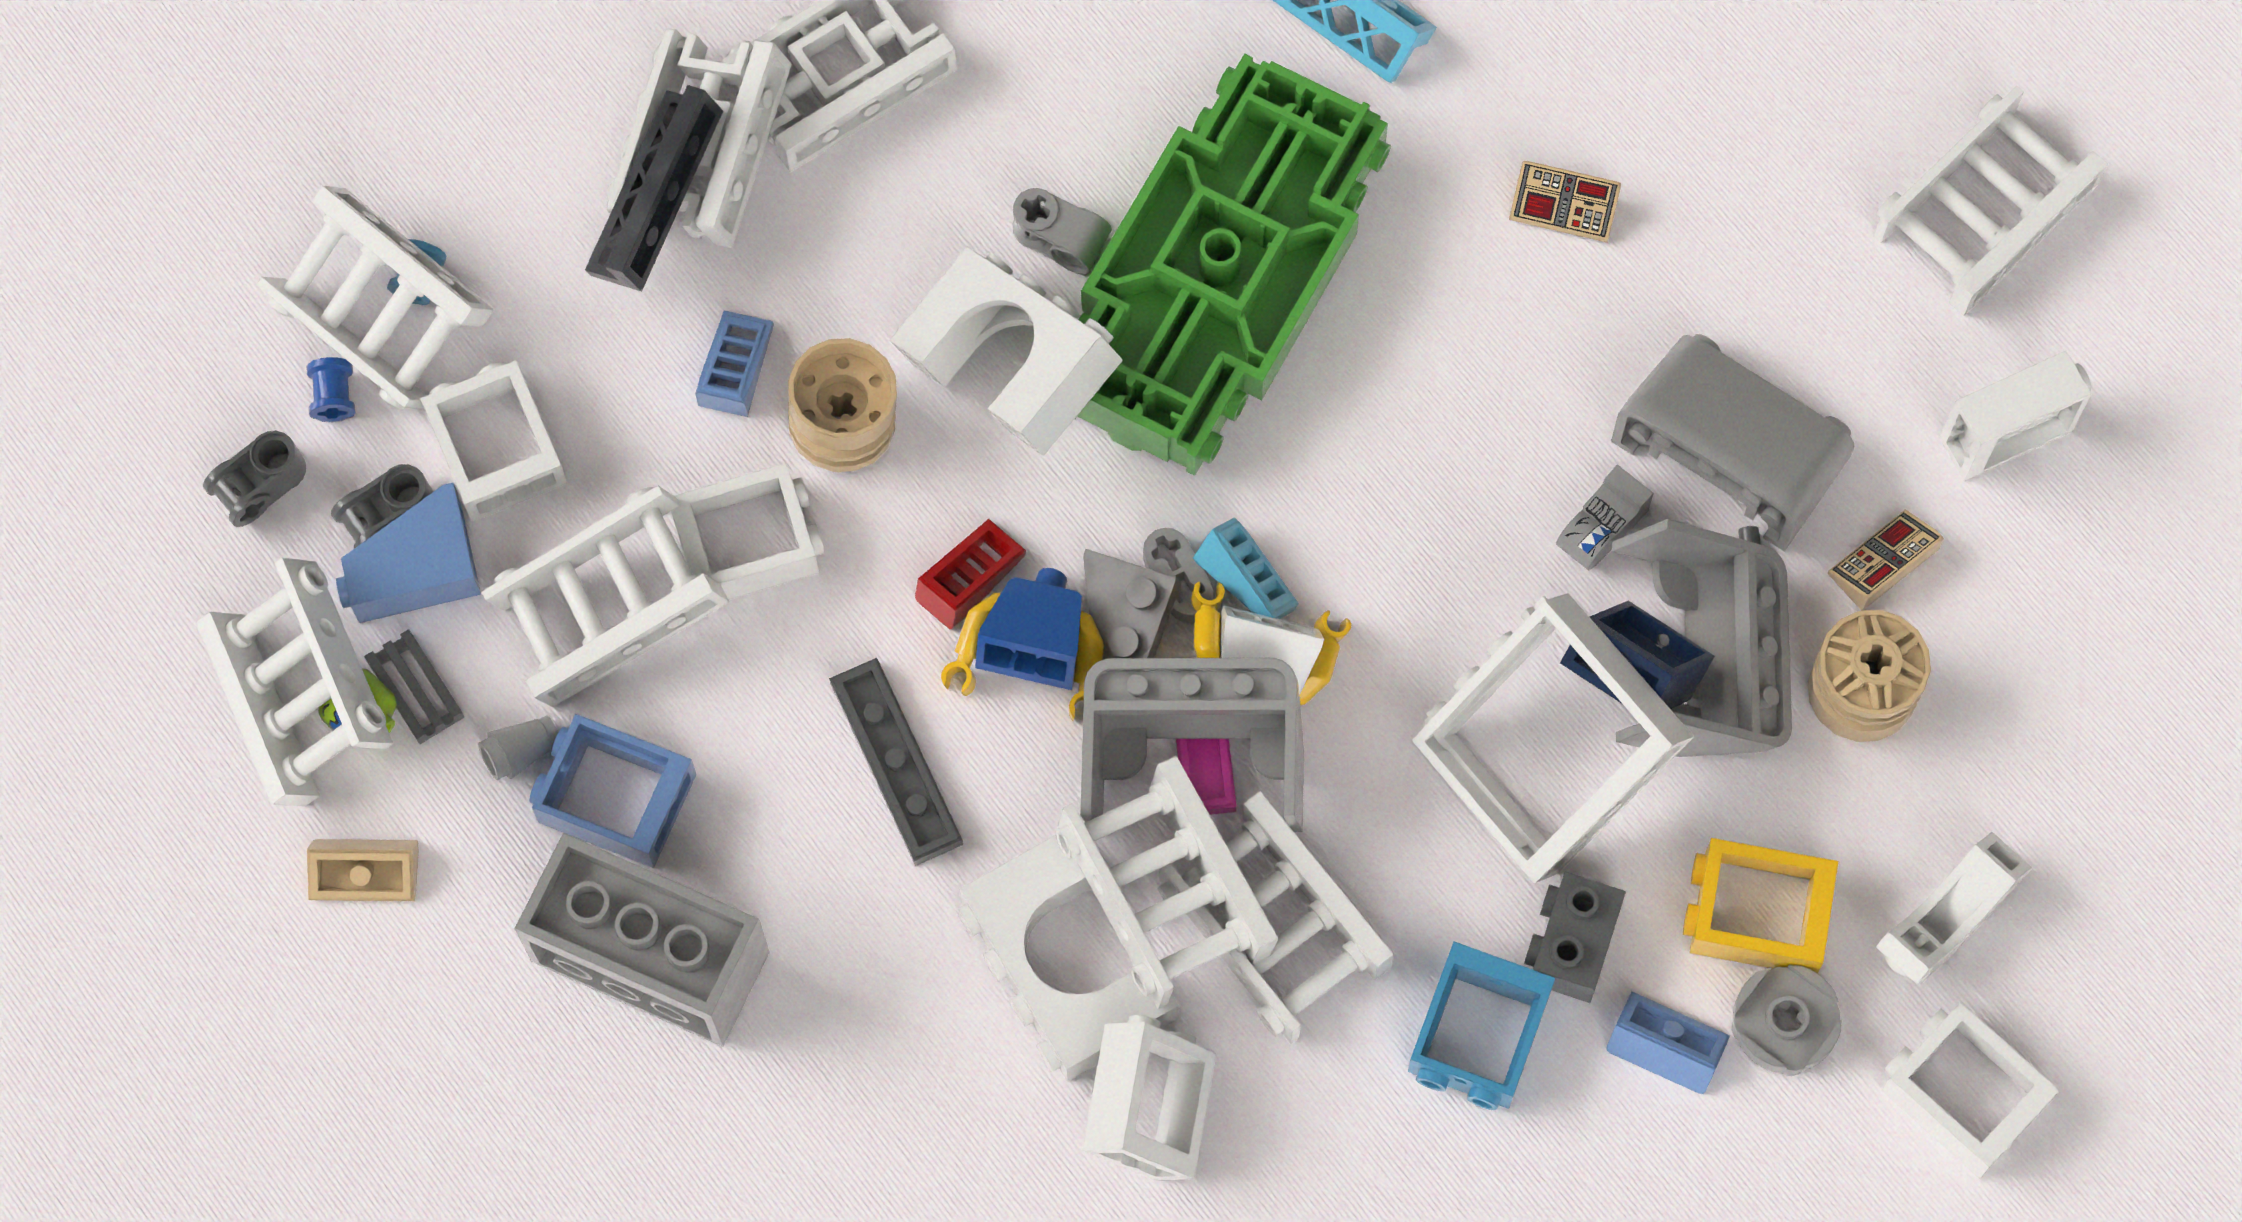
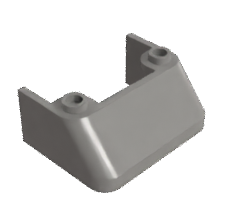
M1670 519L1663 520L1613 541L1612 552L1652 562L1653 584L1658 596L1667 605L1685 610V637L1715 656L1691 700L1687 701V705L1681 704L1671 709L1694 735V738L1676 757L1765 752L1787 743L1792 732L1788 581L1786 566L1781 556L1768 546ZM1640 723L1616 732V742L1639 748L1650 737L1649 733Z
M1109 658L1095 663L1087 672L1084 681L1080 816L1086 822L1103 814L1104 780H1125L1135 776L1143 768L1146 761L1147 739L1251 738L1250 755L1254 767L1266 778L1284 780V817L1293 832H1303L1304 746L1299 684L1293 669L1286 662L1277 658Z

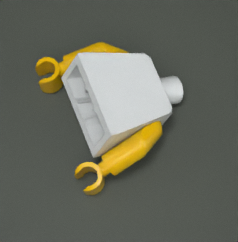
M1200 581L1195 584L1191 603L1197 611L1194 623V649L1197 658H1277L1283 660L1293 669L1297 677L1300 705H1305L1330 682L1340 650L1338 642L1351 629V622L1348 618L1341 622L1338 632H1334L1327 624L1330 610L1324 612L1317 619L1314 628L1224 605L1220 614L1218 609L1221 607L1224 598V586L1218 583L1216 598L1214 600H1206L1199 593Z

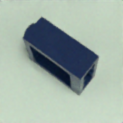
M1629 600L1589 616L1670 709L1691 700L1715 657ZM1661 634L1668 636V645L1660 643L1659 637ZM1570 644L1560 664L1620 702Z

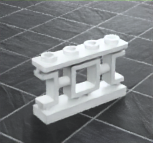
M813 0L808 8L795 16L788 15L778 19L772 24L767 33L755 39L774 42L785 56L789 54L790 61L799 72L786 81L777 108L781 116L774 119L768 136L771 144L777 147L779 158L789 172L956 71L955 47L945 33L940 35L939 29L933 22L912 35L893 9V7L904 0ZM873 4V9L882 22L862 33L851 16ZM846 37L865 64L828 86L809 58ZM895 38L907 56L885 69V63L875 50ZM753 40L752 42H750V41H744V42L751 43V44L754 46L755 40ZM741 43L734 46L721 62L734 64ZM728 84L730 88H734L738 96L740 86ZM811 89L823 107L801 120L799 112L791 101Z
M666 28L661 44L657 45L653 53V68L646 89L641 92L638 98V113L631 134L626 137L623 143V159L616 180L610 184L607 192V211L610 214L666 90L680 94L685 76L687 75L688 78L702 80L700 89H704L723 110V114L695 175L711 177L705 197L700 194L686 193L679 211L685 212L681 226L693 238L702 239L703 236H706L714 245L733 247L792 64L774 42L755 40L754 46L751 43L741 41L734 64L704 60L708 47L697 35L688 34L687 37H683L677 29ZM723 83L740 86L735 105L731 102L717 100Z

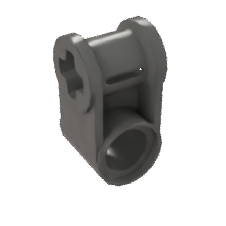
M276 430L267 431L259 435L231 459L215 467L205 478L203 489L207 494L217 496L230 512L229 521L235 527H243L258 519L270 505L292 488L299 485L306 473V462L288 435ZM280 453L289 454L287 461L282 466L273 469L267 467L273 456ZM233 489H237L240 492L241 496L238 497L233 492Z
M399 464L390 468L386 473L361 489L355 490L340 499L333 506L331 516L337 523L344 524L355 541V549L430 495L433 490L417 467L409 464ZM408 487L419 488L417 496L408 502L397 501L399 494ZM361 518L367 521L368 527L363 526L360 521Z

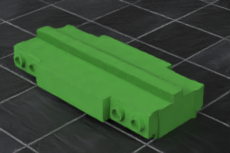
M1245 53L1235 69L1229 66L1225 70L1216 90V94L1219 95L1212 109L1208 107L1202 109L1192 132L1181 126L1177 127L1081 290V305L1084 313H1082L1078 320L1085 324L1091 318L1103 326L1114 337L1109 345L1123 361L1077 417L1107 431L1114 442L1132 451L1144 450L1166 462L1170 459L1186 467V472L1194 476L1203 461L1211 464L1217 456L1224 440V436L1219 433L1227 419L1234 422L1237 420L1246 404L1248 394L1261 401L1264 398L1357 235L1359 214L1356 211L1360 207L1368 188L1363 182L1370 170L1376 172L1381 170L1391 149V145L1386 143L1388 123L1380 120V115L1370 111L1369 104L1365 102L1359 104L1273 61L1270 64L1262 61L1261 65L1253 62V57Z

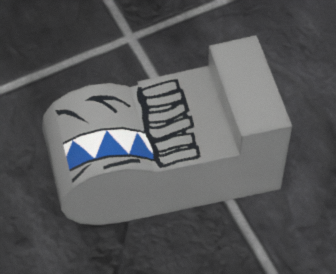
M1617 464L1605 477L1601 487L1584 504L1583 510L1565 527L1558 537L1556 545L1588 571L1591 570L1612 550V542L1623 538L1649 511L1654 493Z

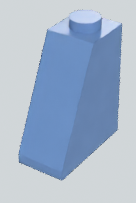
M454 483L442 485L343 556L341 562L344 577L336 578L337 590L343 609L351 607L359 623L481 595L463 508Z

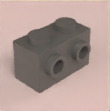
M1565 871L1560 887L1549 884L1540 915L1549 918V922L1544 936L1533 933L1524 964L1534 967L1533 970L1554 977L1555 981L1552 991L1591 1003L1626 891Z

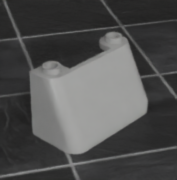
M1696 334L1694 337L1683 335L1619 411L1611 439L1612 443L1631 455L1634 454L1640 445L1650 446L1648 455L1656 460L1661 453H1664L1747 506L1744 516L1753 521L1756 515L1759 514L1767 523L1768 529L1763 539L1784 552L1850 459L1854 450V442L1850 437L1851 430L1845 423L1832 416L1824 417L1723 354L1713 340L1702 334Z

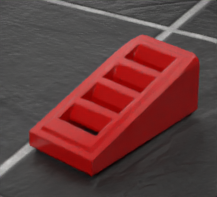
M987 519L918 578L915 599L948 629H953L967 616L968 611L980 603L1025 557L1026 550L990 519ZM983 543L987 544L1002 558L995 561L980 546ZM970 557L985 572L981 574L966 560ZM956 573L966 583H968L969 586L965 588L955 578H953L952 575Z

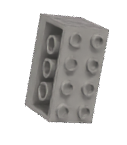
M566 833L562 834L514 928L531 962L721 1047L724 1046L770 953L759 918Z

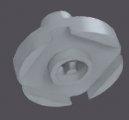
M1788 965V967H1776L1773 969L1769 967L1755 973L1740 990L1733 1007L1731 1030L1740 1048L1754 1063L1773 1072L1795 1076L1804 1070L1820 1064L1837 1043L1842 1019L1840 1020V1010L1837 1005L1839 1001L1832 986L1821 975L1809 968L1798 965ZM1792 1007L1799 1012L1795 1021L1801 1027L1796 1031L1791 1028L1783 1031L1776 1026L1778 1019L1773 1015V1011L1777 1008L1785 1012Z

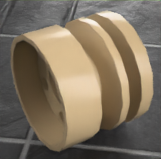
M851 338L828 339L810 347L795 362L788 380L789 435L798 453L814 466L832 472L856 471L873 464L888 449L895 432L896 375L887 358L871 345Z
M1883 610L1857 611L1840 619L1826 634L1808 679L1809 703L1819 721L1834 734L1855 742L1879 741L1897 733L1912 716L1917 702L1925 690L1931 672L1929 649L1920 632L1903 617ZM1866 661L1874 662L1875 669L1879 674L1870 673V667L1866 664Z

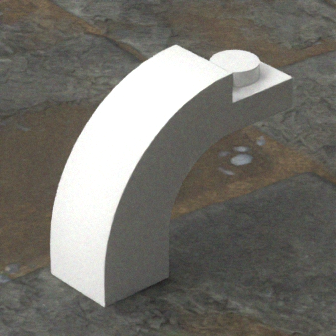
M1993 832L1989 833L1974 845L1946 879L1917 909L1884 936L1876 948L1885 955L1887 964L1896 973L1903 977H1909L1916 984L1918 982L1920 984L1923 983L1986 920L2032 867Z

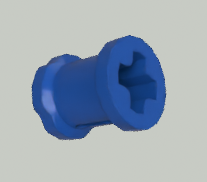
M338 357L320 358L308 363L306 372L307 376L313 380L314 402L308 407L309 416L322 422H338L353 417L356 413L355 404L349 400L348 378L353 374V365L346 359Z

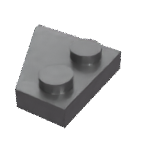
M1085 549L1083 560L1088 609L1103 640V660L1109 658H1155L1182 582L1175 577Z

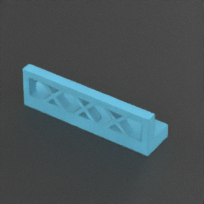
M1273 0L1389 83L1396 81L1414 49L1427 44L1437 28L1399 0H1336L1331 2L1330 0H1319V4L1308 7L1297 0ZM1346 5L1353 10L1359 32L1344 34L1337 29L1332 7ZM1321 10L1322 17H1320L1313 11ZM1368 22H1370L1371 24H1373V25L1376 26L1377 28H1375V29H1369V24H1368ZM1385 33L1401 44L1390 65L1375 56L1372 35ZM1361 38L1362 46L1353 39Z

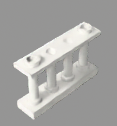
M2017 85L2004 98L1999 94L1993 96L1979 112L1978 118L1980 121L1902 196L1894 192L1876 212L1880 219L1873 237L1881 243L1898 227L1954 276L1952 282L1956 286L1949 303L1963 316L2099 184L2108 165L2094 151L2080 163L2074 159L2069 162L2014 114L2024 93ZM2000 129L2055 176L2053 182L2057 186L2046 196L2041 192L2035 195L1984 151L1981 146ZM1965 161L2021 209L2020 216L2023 219L2013 229L2007 225L1999 226L1947 181ZM1931 194L1988 243L1986 249L1989 252L1979 262L1973 258L1966 260L1913 213Z
M322 185L312 203L325 213L323 221L326 224L288 280L286 278L261 276L256 285L270 296L268 303L271 307L286 317H296L381 388L379 395L387 403L400 410H405V408H424L420 398L427 395L416 387L415 384L453 328H460L462 325L484 326L494 309L346 188ZM351 234L363 244L360 248L363 254L324 311L307 297L304 292L341 237ZM388 265L400 275L397 279L400 285L361 341L341 323L379 266ZM425 295L437 305L435 309L437 316L398 372L382 359L378 353L416 297H423Z
M660 486L654 488L647 487L636 491L627 498V504L525 566L513 567L503 571L494 579L495 584L481 591L485 600L506 611L513 607L541 663L538 667L539 672L525 680L535 699L554 707L729 603L721 584L704 573L700 576L691 573L663 518L665 514L680 505L675 496ZM644 527L674 584L671 588L672 592L656 602H648L619 545L620 541ZM601 554L629 609L626 616L627 619L611 629L603 627L574 570ZM556 580L585 636L582 641L583 646L568 655L559 654L531 598L532 594Z
M281 558L275 565L284 584L283 589L246 616L242 614L209 612L199 619L196 624L270 804L306 806L320 796L312 778V771L350 744L352 747L386 749L393 744V741L385 725V715L374 699L327 588L328 581L325 574L319 568L316 561ZM294 608L303 633L264 661L256 643V634L288 610ZM313 653L323 678L283 707L274 686V680ZM329 699H332L342 724L302 752L293 732V725Z
M1177 756L1157 764L1151 782L1152 786H1150V793L1084 823L1074 804L1071 803L1063 807L1058 829H1056V837L1063 853L1069 859L1075 857L1134 965L1131 968V973L1138 990L1144 997L1150 995L1157 1009L1166 1006L1174 989L1170 979L1233 949H1236L1238 952L1244 951L1253 965L1271 956L1278 940V936ZM1157 812H1160L1162 815H1169L1177 829L1175 838L1108 868L1094 841ZM1183 857L1188 861L1194 860L1202 874L1200 884L1135 914L1132 912L1119 887ZM1208 903L1212 906L1219 905L1228 921L1225 930L1161 960L1158 959L1145 935L1146 932Z
M1260 791L1243 804V820L1245 821L1241 825L1243 831L1228 841L1226 845L1236 862L1254 848L1262 850L1264 847L1278 861L1274 865L1276 871L1251 889L1261 908L1288 888L1294 891L1298 887L1311 904L1307 906L1308 913L1277 935L1278 940L1271 956L1253 965L1242 952H1238L1236 949L1220 955V957L1260 1005L1261 1008L1256 1012L1264 1026L1275 1037L1282 1033L1289 1043L1292 1044L1300 1036L1301 1025L1294 1017L1296 1014L1354 970L1360 973L1366 969L1370 976L1376 980L1391 968L1394 954ZM1168 864L1159 869V881L1162 885L1157 889L1163 900L1200 884L1202 874L1196 865L1186 874L1180 876L1174 867ZM1203 905L1186 913L1205 938L1226 929L1228 921L1223 912L1213 917ZM1332 928L1344 942V945L1341 946L1342 953L1282 999H1279L1262 978L1261 974L1319 930L1323 929L1327 932Z

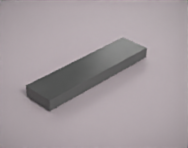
M872 659L829 678L831 687L914 865L917 866L962 846V837L878 659Z

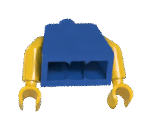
M1043 568L1038 572L1035 581L1018 577L1009 579L1001 593H993L971 608L967 613L954 650L959 654L957 660L950 662L942 670L941 679L946 689L948 690L953 675L964 672L967 677L962 686L961 693L964 696H968L973 692L976 686V677L970 669L973 659H976V669L1067 690H1072L1074 682L1079 683L1078 693L1071 698L1068 708L1069 716L1074 721L1075 705L1080 701H1084L1086 674L1095 663L1103 660L1104 644L1093 617L1081 611L1082 595L1078 591L1066 589L1067 577L1064 573L1054 568Z

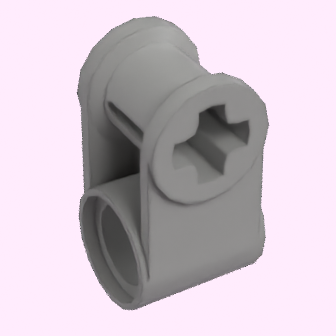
M1030 188L1021 192L1013 205L1014 220L1012 226L1016 240L1024 247L1054 260L1060 266L1077 274H1088L1112 231L1111 225L1100 215L1086 208L1077 207L1044 189ZM1037 214L1044 217H1038L1034 223L1027 221V219L1033 220Z

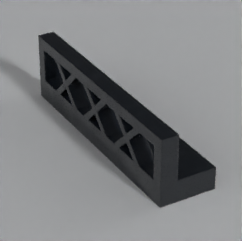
M687 85L683 94L666 90L585 268V271L590 276L642 292L723 114V110L704 89Z

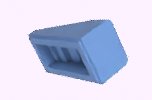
M724 310L696 389L695 396L698 406L748 417L773 330V321ZM732 327L755 331L758 334L756 340L730 335ZM727 345L752 351L750 356H745L725 350ZM722 362L745 366L746 368L743 373L720 367ZM717 378L738 382L740 385L738 389L717 385L716 381Z

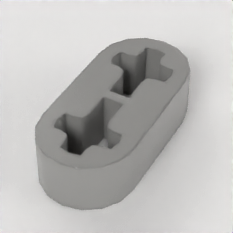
M1161 528L1148 535L1143 548V561L1146 568L1175 577L1180 581L1185 580L1192 593L1195 584L1200 581L1199 592L1202 591L1200 595L1206 600H1214L1212 583L1204 569L1193 559L1195 553L1181 532L1173 528ZM1165 544L1169 550L1178 548L1175 552V563L1178 569L1172 571L1167 560L1164 558L1155 560L1158 556L1159 545ZM1180 586L1171 614L1183 623L1193 624L1195 623V613L1197 611L1188 601L1179 603L1182 599V589Z

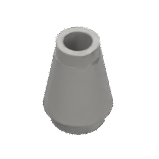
M546 715L540 719L490 731L487 733L488 738L479 742L478 747L487 769L495 780L505 776L513 779L552 750L558 730L551 718Z

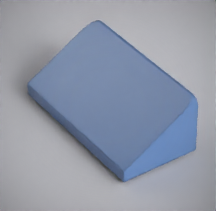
M1631 991L1606 1049L1610 1054L1696 1093L1704 1094L1730 1035Z

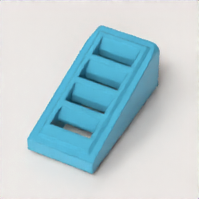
M1235 517L1212 529L1193 557L1199 566L1221 583L1225 589L1253 613L1281 619L1292 613L1299 604L1251 535Z

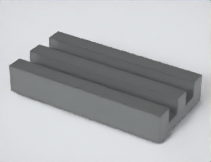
M408 629L400 634L401 638L394 643L391 640L382 645V650L377 653L372 651L365 655L364 658L375 676L394 694L397 700L396 709L420 745L465 717ZM406 650L410 651L449 713L442 717L439 716L400 655ZM390 660L392 661L431 724L424 728L421 727L382 666Z

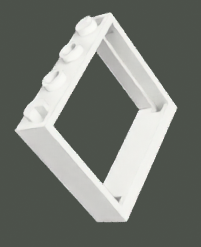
M1569 593L1551 599L1542 596L1533 607L1526 608L1521 614L1524 623L1514 633L1508 631L1492 643L1487 650L1491 657L1481 668L1478 666L1471 668L1456 681L1454 688L1458 692L1447 703L1441 701L1426 713L1428 717L1423 721L1426 725L1411 740L1534 884L1558 874L1694 738V735ZM1557 628L1649 733L1650 737L1547 840L1455 733Z

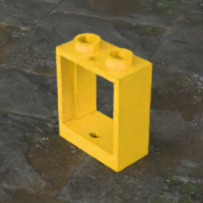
M1711 838L1705 854L1696 853L1692 869L1691 884L1700 886L1697 905L1688 903L1684 919L1683 935L1692 936L1689 953L1766 968L1771 967L1772 969L1788 967V965H1798L1818 973L1824 962L1839 861ZM1721 863L1809 879L1799 945L1711 929Z

